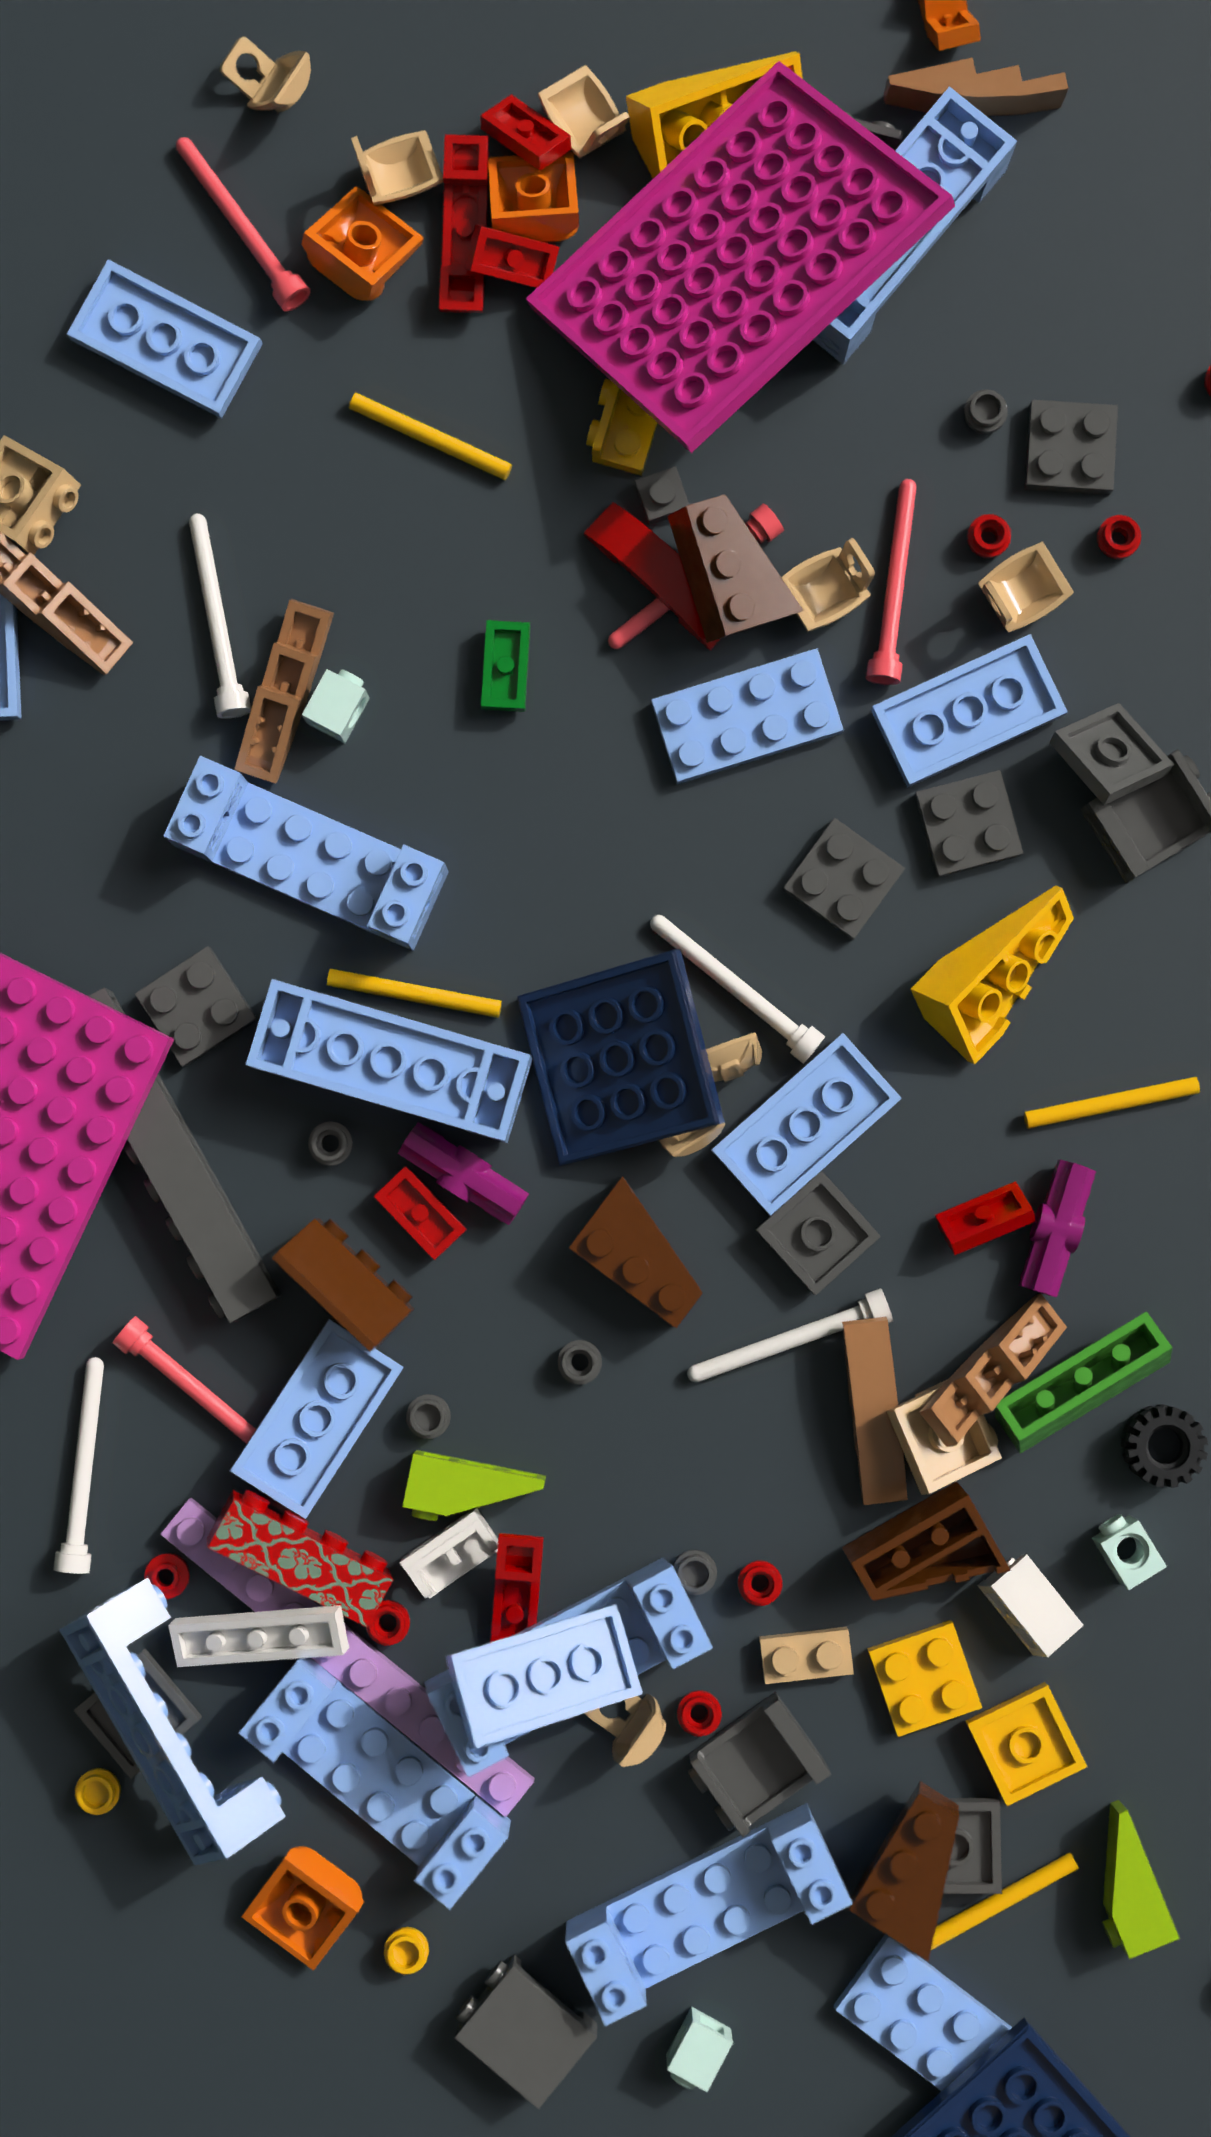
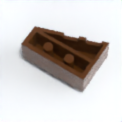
M622 1176L569 1248L677 1329L703 1292Z

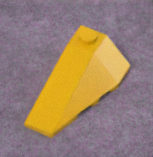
M796 51L666 81L627 95L626 102L630 117L632 139L652 178L654 179L778 61L803 79L800 53Z
M1055 885L945 955L911 988L924 1019L968 1062L975 1065L1003 1036L1011 1023L1006 1019V1016L1016 999L1021 998L1025 1000L1032 988L1027 984L1038 963L1048 962L1072 923L1074 917L1063 888Z

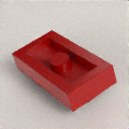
M512 94L480 115L481 130L539 171L571 150L570 134Z
M475 224L465 269L538 288L554 272L560 247Z
M407 1166L374 1195L377 1201L434 1260L467 1231L465 1226Z
M1016 1181L935 1215L937 1225L954 1256L1036 1222L1033 1208Z

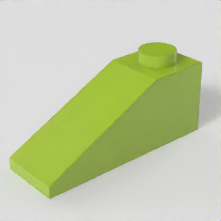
M416 1450L411 1462L403 1507L412 1509L411 1516L437 1521L438 1515L448 1516L542 1490L546 1475Z
M1119 1800L1110 1803L1103 1905L1109 1919L1102 1921V1924L1112 1947L1120 1946L1127 1957L1131 1959L1180 1938L1130 1814Z

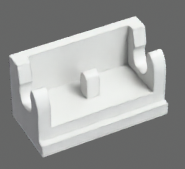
M473 1508L403 1556L400 1564L424 1598L429 1597L430 1599L484 1560L497 1553L498 1538L478 1508Z
M1023 1554L1017 1560L1012 1557L1006 1561L1011 1571L1000 1574L993 1572L977 1586L1033 1656L1049 1657L1075 1634L1083 1624L1027 1554Z

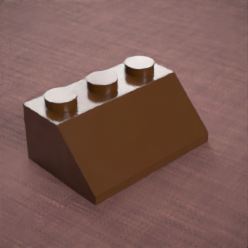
M315 1218L284 1245L272 1259L371 1352L377 1349L412 1313L414 1308L408 1302L413 1296L395 1279L388 1284L376 1272L381 1267L380 1264L364 1249L356 1253L344 1242L349 1235L334 1220L329 1218L324 1223L320 1218Z

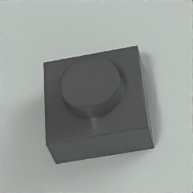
M676 466L635 480V487L649 525L666 520L668 515L684 506L690 505Z

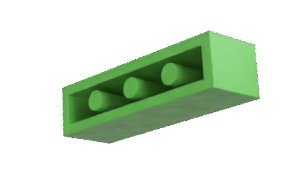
M1146 1311L1003 1398L995 1407V1418L1019 1454L1170 1363L1173 1348Z

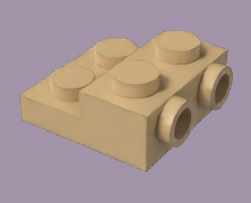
M4 435L0 440V531L19 549L26 553L31 552L34 555L38 548L47 547L53 540V526L63 512H70L76 506L79 497L78 489L81 484L64 468Z
M947 1380L917 1393L914 1398L887 1410V1414L921 1494H930L1002 1458L997 1447V1435L994 1429L987 1423L984 1414L976 1420L958 1444L949 1447L944 1445L920 1414L922 1408Z

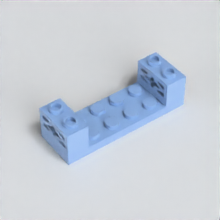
M948 87L895 151L953 196L955 207L813 339V341L843 365L870 334L876 313L969 202L975 199L980 203L1006 172L1017 140L951 87Z
M199 756L164 833V837L181 850L412 951L415 949L448 875L447 867L441 860L404 844L399 849L248 783L241 773L203 756Z
M272 979L246 1065L263 1072L297 1082L308 1083L508 1143L533 1059L530 1054Z
M663 1557L517 1633H524L617 1604L637 1675L663 1661H666L672 1669H675L713 1648L673 1566ZM449 1669L424 1682L427 1695L467 1777L508 1757L509 1754L505 1745L533 1731L530 1730L470 1749Z
M146 1578L117 1593L59 1630L194 1865L227 1859L285 1817L280 1808L281 1798L275 1787L271 1783L265 1782L263 1777L230 1785L214 1796V1789L209 1779L203 1773L197 1772L189 1758L191 1756L189 1744L180 1733L174 1732L166 1718L168 1716V1709L164 1701L157 1693L151 1692L143 1678L145 1670L141 1661L134 1653H129L125 1647L170 1618L166 1611L167 1601L165 1596L156 1585H151L149 1579Z
M312 1658L297 1659L239 1732L241 1736L272 1762H275L283 1752L416 1863L419 1867L415 1881L449 1910L508 1838L511 1822L508 1817L497 1811Z
M807 1803L751 1830L744 1837L740 1835L566 1922L565 1942L602 2021L607 2026L647 2006L646 1988L804 1910L811 1924H814L853 1903L840 1871Z

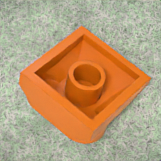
M574 152L565 153L541 171L518 155L488 157L493 229L542 242L563 241L569 239L577 232L579 227V211Z
M355 186L304 232L301 245L308 255L309 262L315 269L350 296L359 300L369 301L378 298L382 294L385 282L421 246L424 237L383 205H373L371 196L358 186Z
M297 1846L291 1848L286 1853L278 1867L248 1906L242 1918L314 1971L356 1916L364 1901L361 1889L354 1879L315 1850L304 1846Z

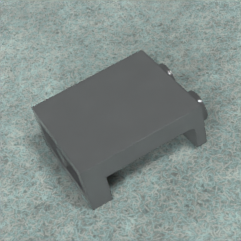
M1179 749L1167 756L1174 763L1167 776L1106 805H1103L1098 798H1095L1080 810L1125 883H1128L1211 832V793H1206L1198 780L1200 773L1194 761L1187 755L1183 757Z
M776 1691L689 1754L693 1768L688 1773L693 1782L703 1794L710 1790L719 1803L714 1810L721 1822L729 1831L736 1827L742 1837L750 1833L749 1827L812 1780L818 1785L831 1775L827 1763Z
M514 1954L506 1964L500 1960L492 1968L484 1981L488 1987L479 1998L476 1999L470 1996L455 2016V2019L459 2021L455 2039L539 2109L597 2038V2022L584 2011L580 2016L574 2013L521 1967V1959Z

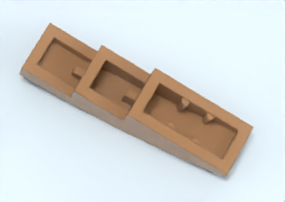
M973 58L890 75L888 76L883 96L885 104L928 112L948 87H951L984 115L999 116L1019 115L1061 108L1069 88L1065 72L1022 81L1019 65L976 74Z
M0 531V594L67 649L103 675L107 674L133 642L69 581L62 583L31 552L24 554Z
M294 599L289 600L278 642L273 643L262 685L258 686L234 770L275 784L278 782L310 693L334 615L333 612Z
M1041 1293L1035 1295L1002 1324L954 1372L922 1408L920 1414L946 1447L958 1444L981 1415L992 1412L1014 1384L1025 1381L1067 1326Z
M887 1317L842 1322L849 1403L852 1409L854 1442L858 1457L863 1505L908 1500L904 1454L887 1414V1410L898 1405Z

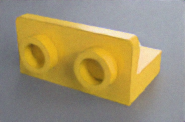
M605 379L599 397V405L604 406L601 420L593 419L586 445L592 447V462L642 476L657 422L611 380Z

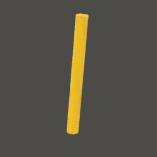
M355 393L350 401L349 409L503 480H506L510 474L512 464L365 396Z
M331 968L327 978V986L499 1018L502 1005L500 1000Z
M1195 1076L1025 1111L1024 1120L1027 1129L1199 1094L1200 1085Z
M1069 1852L1002 1889V1894H993L937 1925L931 1950L1079 1869L1072 1854Z

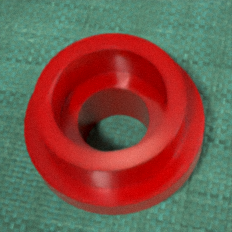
M985 514L979 516L968 529V545L976 555L982 558L998 557L1006 551L1010 544V527L1003 518L997 515ZM985 531L992 532L996 537V542L992 544L985 543L981 538V533Z
M1111 516L1100 526L1097 533V543L1106 556L1113 559H1124L1131 556L1138 549L1141 543V530L1138 524L1128 516ZM1114 532L1122 533L1125 537V543L1122 545L1115 544L1112 541L1111 534Z
M164 1553L156 1556L149 1562L145 1570L144 1579L148 1578L151 1585H156L162 1591L165 1599H171L180 1595L186 1589L190 1580V1571L187 1563L180 1556ZM161 1569H169L173 1573L174 1580L172 1584H164L160 1581L159 1572Z
M764 1560L752 1561L740 1571L738 1589L741 1596L748 1603L756 1606H765L774 1602L780 1595L782 1577L778 1569L770 1562ZM756 1575H764L768 1578V1584L763 1590H756L751 1585L752 1579Z
M382 1600L368 1628L366 1627L368 1635L373 1641L381 1645L389 1646L399 1643L409 1631V1613L397 1601ZM385 1614L394 1616L396 1627L390 1630L383 1628L380 1618Z
M695 1690L687 1693L681 1699L677 1708V1717L680 1726L687 1733L693 1736H706L714 1732L719 1726L722 1710L719 1701L713 1694L704 1690ZM694 1706H705L708 1710L707 1716L701 1720L694 1719L691 1716V1710Z

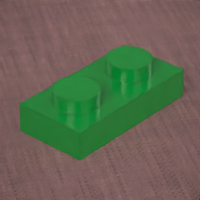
M486 620L481 698L482 710L525 712L530 643L529 622Z

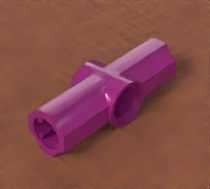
M419 1122L411 1130L398 1152L399 1155L437 1179L436 1183L467 1203L472 1201L483 1208L485 1212L507 1225L511 1224L529 1196L528 1192L491 1169L492 1165L461 1145L456 1147L444 1139L443 1136Z
M1061 1159L1057 1160L1045 1202L1041 1203L1035 1214L1036 1222L1032 1223L1029 1239L1032 1241L1025 1260L1026 1263L1018 1286L1057 1298L1070 1254L1075 1253L1084 1231L1085 1217L1083 1212L1090 1196L1093 1180L1095 1179V1170Z

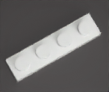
M341 1605L175 1618L168 1625L177 1667L344 1655L349 1649Z

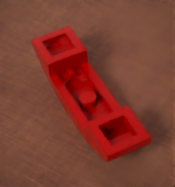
M445 134L442 266H440L439 311L483 313L485 274L465 269V264L475 224L487 227L488 136Z
M612 502L584 532V536L614 564L620 563L679 618L678 622L710 651L721 639L708 643L706 641L680 555L637 518Z
M499 1533L490 1643L513 1636L537 1623L544 1537Z

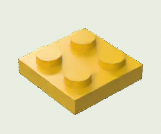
M951 1620L867 1648L898 1737L982 1708L959 1638Z
M1045 1682L965 1721L1006 1806L1087 1768L1051 1690Z

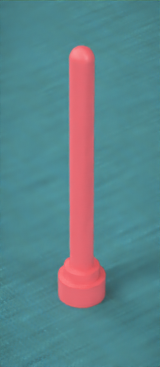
M186 137L179 138L176 142V150L272 280L273 298L285 312L299 307L309 297L310 288L299 274H293L292 271L284 269L191 140Z
M905 479L899 485L878 651L873 653V659L868 660L866 680L882 685H896L901 682L903 664L899 662V655L895 652L916 496V483L911 479Z
M764 503L749 514L750 519L745 523L759 544L765 540L771 542L784 532V528L777 516ZM656 598L610 634L608 638L609 646L613 649L622 648L670 609Z
M135 1316L117 1335L112 1344L124 1354L130 1352L135 1357L140 1354L247 1444L256 1428L151 1341L153 1336L147 1332L149 1327Z

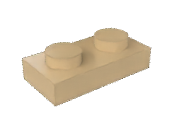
M847 1627L759 1636L765 1684L854 1674L849 1629Z

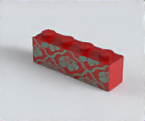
M232 1490L207 1536V1548L325 1607L341 1605L343 1616L368 1628L393 1582L390 1569L386 1568L388 1562L368 1550H364L362 1555L347 1548L349 1542L331 1531L325 1530L323 1535L307 1528L309 1522L292 1511L286 1510L283 1515L268 1508L270 1502L257 1493L246 1490L242 1495Z

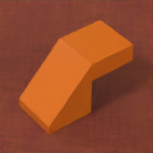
M918 0L927 37L939 51L981 41L980 23L967 10V0Z

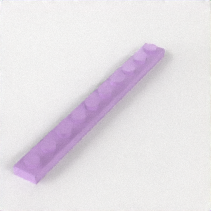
M192 1497L188 1499L160 1534L254 1612L325 1607L207 1548V1536L217 1518ZM344 1623L349 1649L345 1654L340 1656L312 1657V1659L497 1811L507 1817L534 1783V1777L509 1757L467 1777L427 1695L426 1689Z

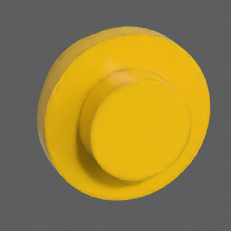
M102 1768L91 1769L84 1773L75 1787V1798L82 1810L92 1815H102L112 1810L119 1801L121 1787L117 1777L109 1770Z
M402 1927L393 1931L387 1938L384 1946L386 1963L393 1971L407 1975L419 1971L425 1965L429 1955V1944L422 1932L412 1927Z

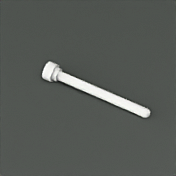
M194 514L189 519V525L220 687L217 688V696L214 698L216 713L219 718L240 717L251 712L249 694L243 691L241 684L237 683L207 522L203 515Z
M655 915L652 917L650 926L653 931L675 949H681V953L784 1036L788 1040L786 1045L792 1049L790 1054L803 1064L824 1040L825 1036L813 1026L808 1029L804 1024H801L799 1027L664 916Z
M880 1288L864 1294L865 1299L858 1301L859 1306L692 1365L687 1371V1376L692 1382H700L842 1331V1322L887 1317L888 1323L893 1322L892 1314L885 1295Z
M98 1357L90 1358L86 1363L66 1542L61 1543L60 1551L55 1552L54 1571L90 1573L92 1554L87 1553L88 1545L84 1544L104 1370V1363Z

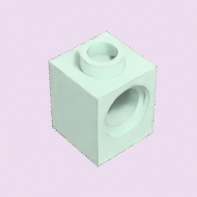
M326 669L302 713L306 723L346 743L370 699L366 689L362 688L364 681L342 669L339 674Z
M1119 1514L1106 1520L1099 1526L1101 1532L1092 1537L1118 1582L1128 1590L1167 1567L1139 1520L1130 1515L1123 1518ZM1127 1537H1133L1136 1542L1135 1553L1128 1559H1119L1117 1554L1118 1544Z
M691 2007L666 2054L667 2070L671 2072L670 2076L672 2079L685 2088L693 2090L697 2086L708 2092L733 2044L731 2028Z

